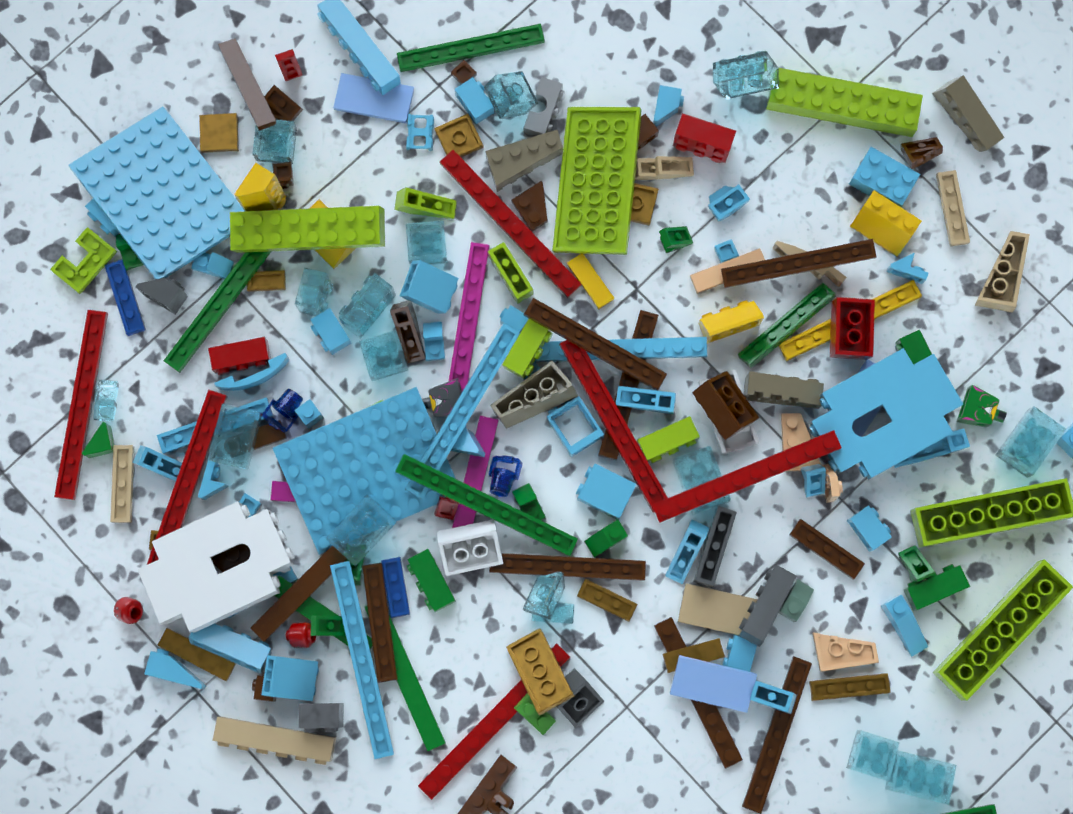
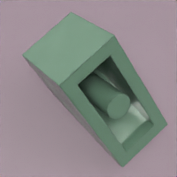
M797 579L789 591L779 614L792 622H797L806 608L814 589Z

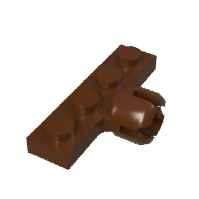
M500 754L457 814H484L486 811H489L491 814H509L501 806L503 805L512 810L514 801L503 792V787L515 772L517 766Z

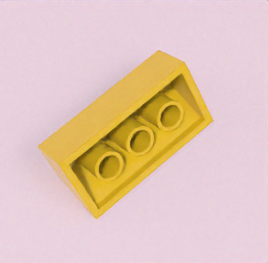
M256 162L234 194L244 211L278 210L286 202V195L276 175Z

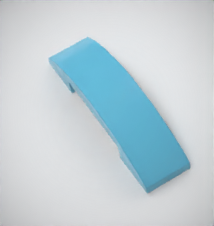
M286 353L268 360L270 368L237 382L233 376H229L214 384L219 390L239 391L258 386L277 375L289 362V357Z
M965 429L953 431L952 434L894 465V468L929 460L970 447Z

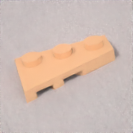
M801 413L781 414L782 451L811 440ZM819 458L788 471H801L802 467L815 464L821 465Z
M829 464L822 465L826 469L825 497L826 503L834 502L843 493L842 482L838 481V476L834 470L831 469Z
M812 633L820 672L879 663L874 642Z

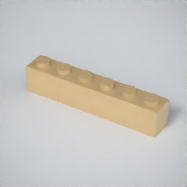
M220 716L216 720L212 741H217L218 746L229 747L230 744L237 745V749L248 751L250 747L257 749V753L268 754V751L276 752L275 756L287 758L288 755H294L295 760L307 761V758L315 759L314 763L326 765L327 762L332 761L336 737Z

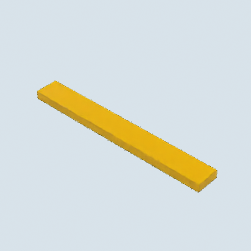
M914 279L873 298L875 300L874 320L922 297ZM831 319L782 342L779 348L786 362L829 342Z

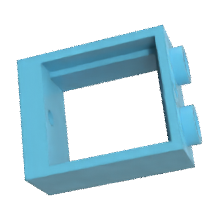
M579 396L565 402V405L561 408L556 406L548 412L547 421L570 457L575 456L604 437V433ZM578 406L594 432L570 446L554 420Z

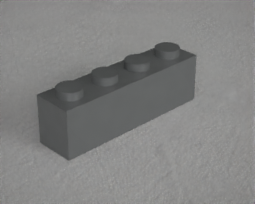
M721 506L716 508L693 582L711 588L714 587L737 514L736 511Z
M778 565L773 570L769 569L764 577L767 582L764 586L760 585L756 596H758L756 603L752 601L747 610L750 613L747 619L743 618L739 629H741L740 637L758 647L763 644L797 575Z

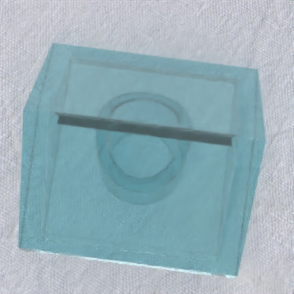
M556 572L537 577L523 610L551 620L565 589L564 574Z

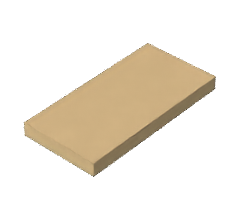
M686 583L678 622L739 636L741 632L739 626L743 618L747 619L750 613L747 610L752 601L756 603L757 599Z

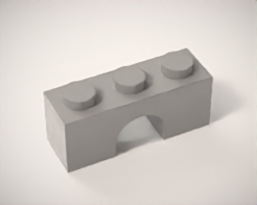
M541 77L536 91V100L543 102L546 105V109L540 113L529 111L523 127L524 134L534 137L552 131V118L556 119L559 111L557 107L558 101L562 102L565 94L563 83Z

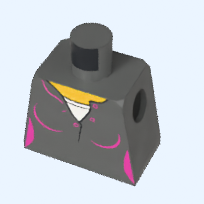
M459 378L430 388L428 390L429 397L422 399L426 410L432 409L434 417L449 415L462 393Z

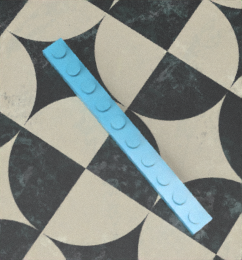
M505 323L502 324L421 460L422 463L438 471L440 470L520 334L518 331ZM410 480L405 490L422 499L428 488Z
M707 337L609 340L641 359L707 357ZM563 341L545 342L542 347L543 353L541 357L535 359L534 362L568 361L559 346ZM587 352L591 360H601Z
M350 561L330 565L374 759L394 755Z

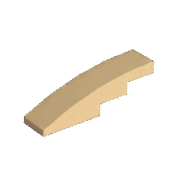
M657 156L655 159L637 158L635 180L671 179L694 175L692 157Z
M776 241L773 249L782 257L807 252L780 241ZM834 267L810 271L819 280L825 275L838 287L847 278Z

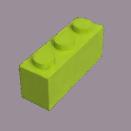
M504 242L488 251L490 261L517 304L534 295L532 286Z
M528 319L502 364L504 369L522 379H525L526 375L529 376L533 371L535 359H539L543 353L542 347L545 342L548 343L552 338V331Z
M689 416L638 439L637 443L647 461H651L653 464L662 460L661 456L667 453L671 456L680 451L679 448L685 445L689 448L697 444L696 440L700 436Z

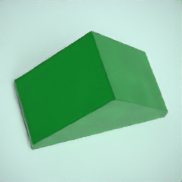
M105 422L101 423L82 452V455L94 458L113 453V445L115 444L110 425Z

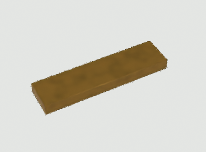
M166 628L157 646L224 681L229 679L236 665L234 662L191 644L188 638L169 628Z
M888 673L809 681L811 701L891 693Z

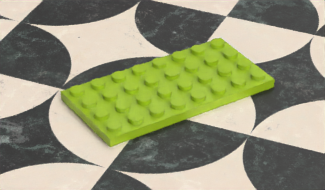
M640 107L567 108L552 248L554 253L627 255L642 112Z

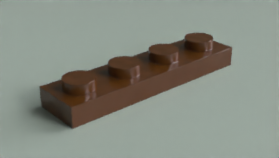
M802 519L798 520L789 536L852 580L856 578L865 565L860 559Z

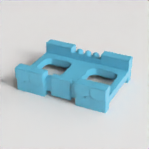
M408 114L406 149H429V151H433V115ZM425 118L427 120L426 127L415 128V119ZM414 137H426V144L424 146H415L413 144Z

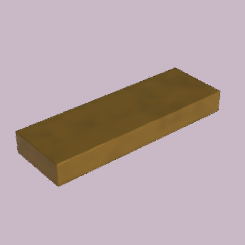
M587 579L584 580L577 594V597L630 622L638 605Z
M720 638L662 654L667 673L675 671L679 655L706 662L725 657Z

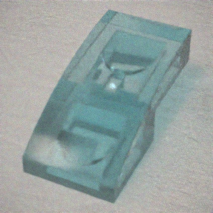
M98 381L94 420L114 421L117 408L118 381Z
M533 601L531 621L573 624L574 604Z

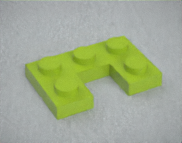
M88 227L75 240L77 244L88 252L76 267L62 255L50 269L79 294L84 291L105 267L104 265L117 253L113 247Z

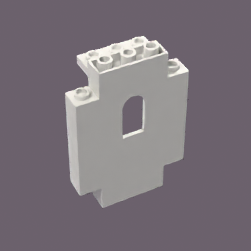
M235 502L152 541L159 560L138 569V572L159 623L166 625L183 617L189 632L195 633L280 593L278 587L281 584L277 576H273V574L279 571L282 573L290 571V566L294 565L292 559L295 557L291 548L286 547L284 541H287L283 530H279L277 526L279 520L275 512L272 513L266 509L248 518L250 512L247 506L240 502ZM239 544H246L250 548L251 554L246 562L223 573H217L211 557Z

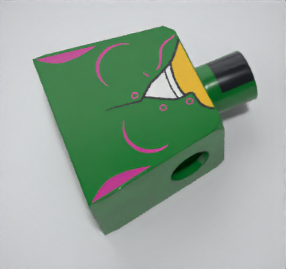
M971 385L967 388L956 422L989 427L992 425L993 420L1003 423L1007 412L997 409L999 404L998 398Z

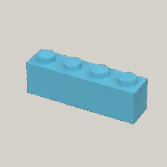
M214 623L195 633L191 632L189 636L191 644L259 674H262L266 666L267 655L271 656L272 654L269 644L263 641L256 642L251 640L252 638L245 633H235L231 627L226 625L222 627Z

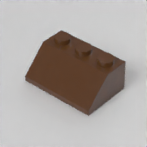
M728 371L707 380L692 392L696 401L702 406L707 417L713 422L724 440L734 436L759 419V416Z

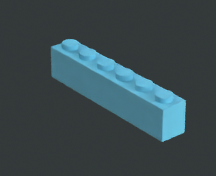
M324 0L317 5L319 11L317 15L321 22L327 23L329 32L332 36H337L343 50H348L350 59L354 64L358 63L361 73L365 78L368 76L371 80V86L375 91L379 90L383 96L401 84L400 75L341 0Z

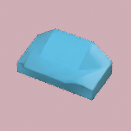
M739 184L735 187L723 186L709 196L710 204L708 207L719 222L741 209L749 202L750 198Z

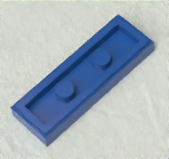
M401 557L381 560L390 617L410 615Z

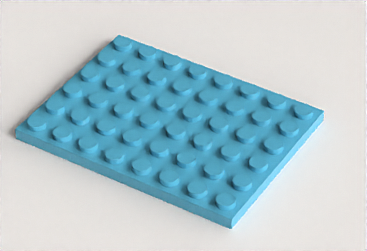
M164 107L159 108L69 164L70 170L155 280L167 278L230 237V212H244L240 203Z
M417 387L273 447V451L319 555L326 552L333 544L337 547L432 507L438 503L440 496L445 497L428 488L424 497L420 499L405 490L410 479L395 472L403 454L421 462L437 435ZM446 458L439 471L455 478Z

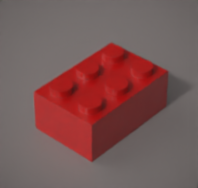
M682 113L672 146L679 151L685 152L687 150L693 152L697 157L705 156L711 158L716 163H726L736 130Z
M836 297L831 301L830 358L868 360L873 357L874 299Z

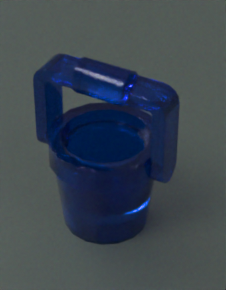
M288 388L277 401L273 398L263 412L262 417L276 430L279 429L282 432H287L298 418L295 409L301 405L303 398ZM271 406L278 413L292 420L287 428L283 427L274 418L266 415Z
M506 455L493 457L488 473L489 477H491L489 490L491 494L499 497H508L513 482L518 480L523 463L519 458ZM497 462L517 464L515 473L505 468L496 467Z

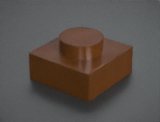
M463 60L451 71V75L462 85L472 77L477 76V72Z

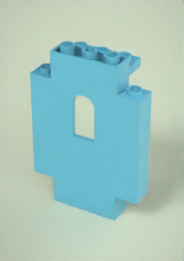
M903 348L823 392L820 395L821 399L819 401L822 407L828 409L829 412L809 423L811 426L809 430L814 438L830 431H835L842 448L827 454L830 459L828 463L834 472L837 471L839 474L859 463L860 473L869 480L952 434L953 431L944 415L962 406L963 402L934 354L913 365ZM882 405L892 422L867 436L861 437L856 435L852 429L853 422Z

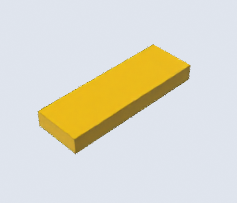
M583 253L567 262V266L582 284V287L598 310L614 300V296Z

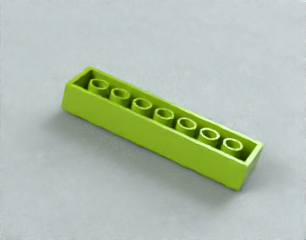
M775 67L772 74L766 110L913 137L918 128L923 95Z
M379 205L230 212V250L237 253L385 247V210Z
M1064 478L917 507L910 510L918 547L922 548L1073 518V499L1068 479Z
M1045 559L1037 561L932 673L961 701H967L1073 589V586Z

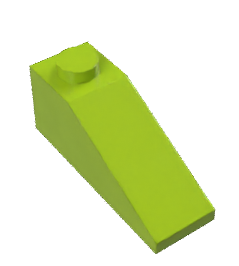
M405 187L396 193L394 210L414 215L454 219L457 201Z

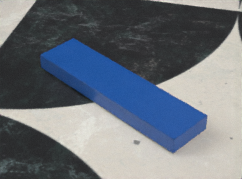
M123 259L104 265L126 335L131 336L145 331L146 328Z

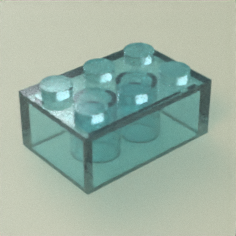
M767 51L739 55L736 58L722 59L713 63V83L725 99L779 88V68Z
M376 273L372 277L368 276L363 283L364 287L360 291L357 290L351 297L352 301L348 306L345 305L339 312V319L342 325L360 339L396 296L393 286Z
M222 403L208 460L245 470L249 469L263 413Z
M1033 406L1025 412L996 453V456L1028 478L1035 474L1066 428Z
M711 446L679 456L672 461L683 491L722 476ZM729 495L691 510V513L695 515L731 501Z
M366 494L327 536L326 540L356 566L396 524V520Z
M893 750L885 789L949 805L957 765Z

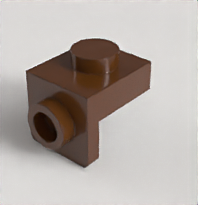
M292 163L272 164L273 173L276 175L282 189L294 186Z

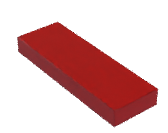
M293 49L275 55L285 81L303 75Z

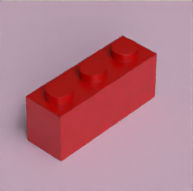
M265 336L208 348L212 371L215 374L218 373V375H226L230 373L229 371L236 369L237 371H245L251 366H256L257 368L265 367L268 360L271 359L268 340Z

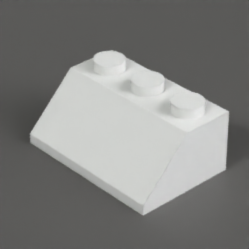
M494 520L437 531L438 545L446 576L503 564Z

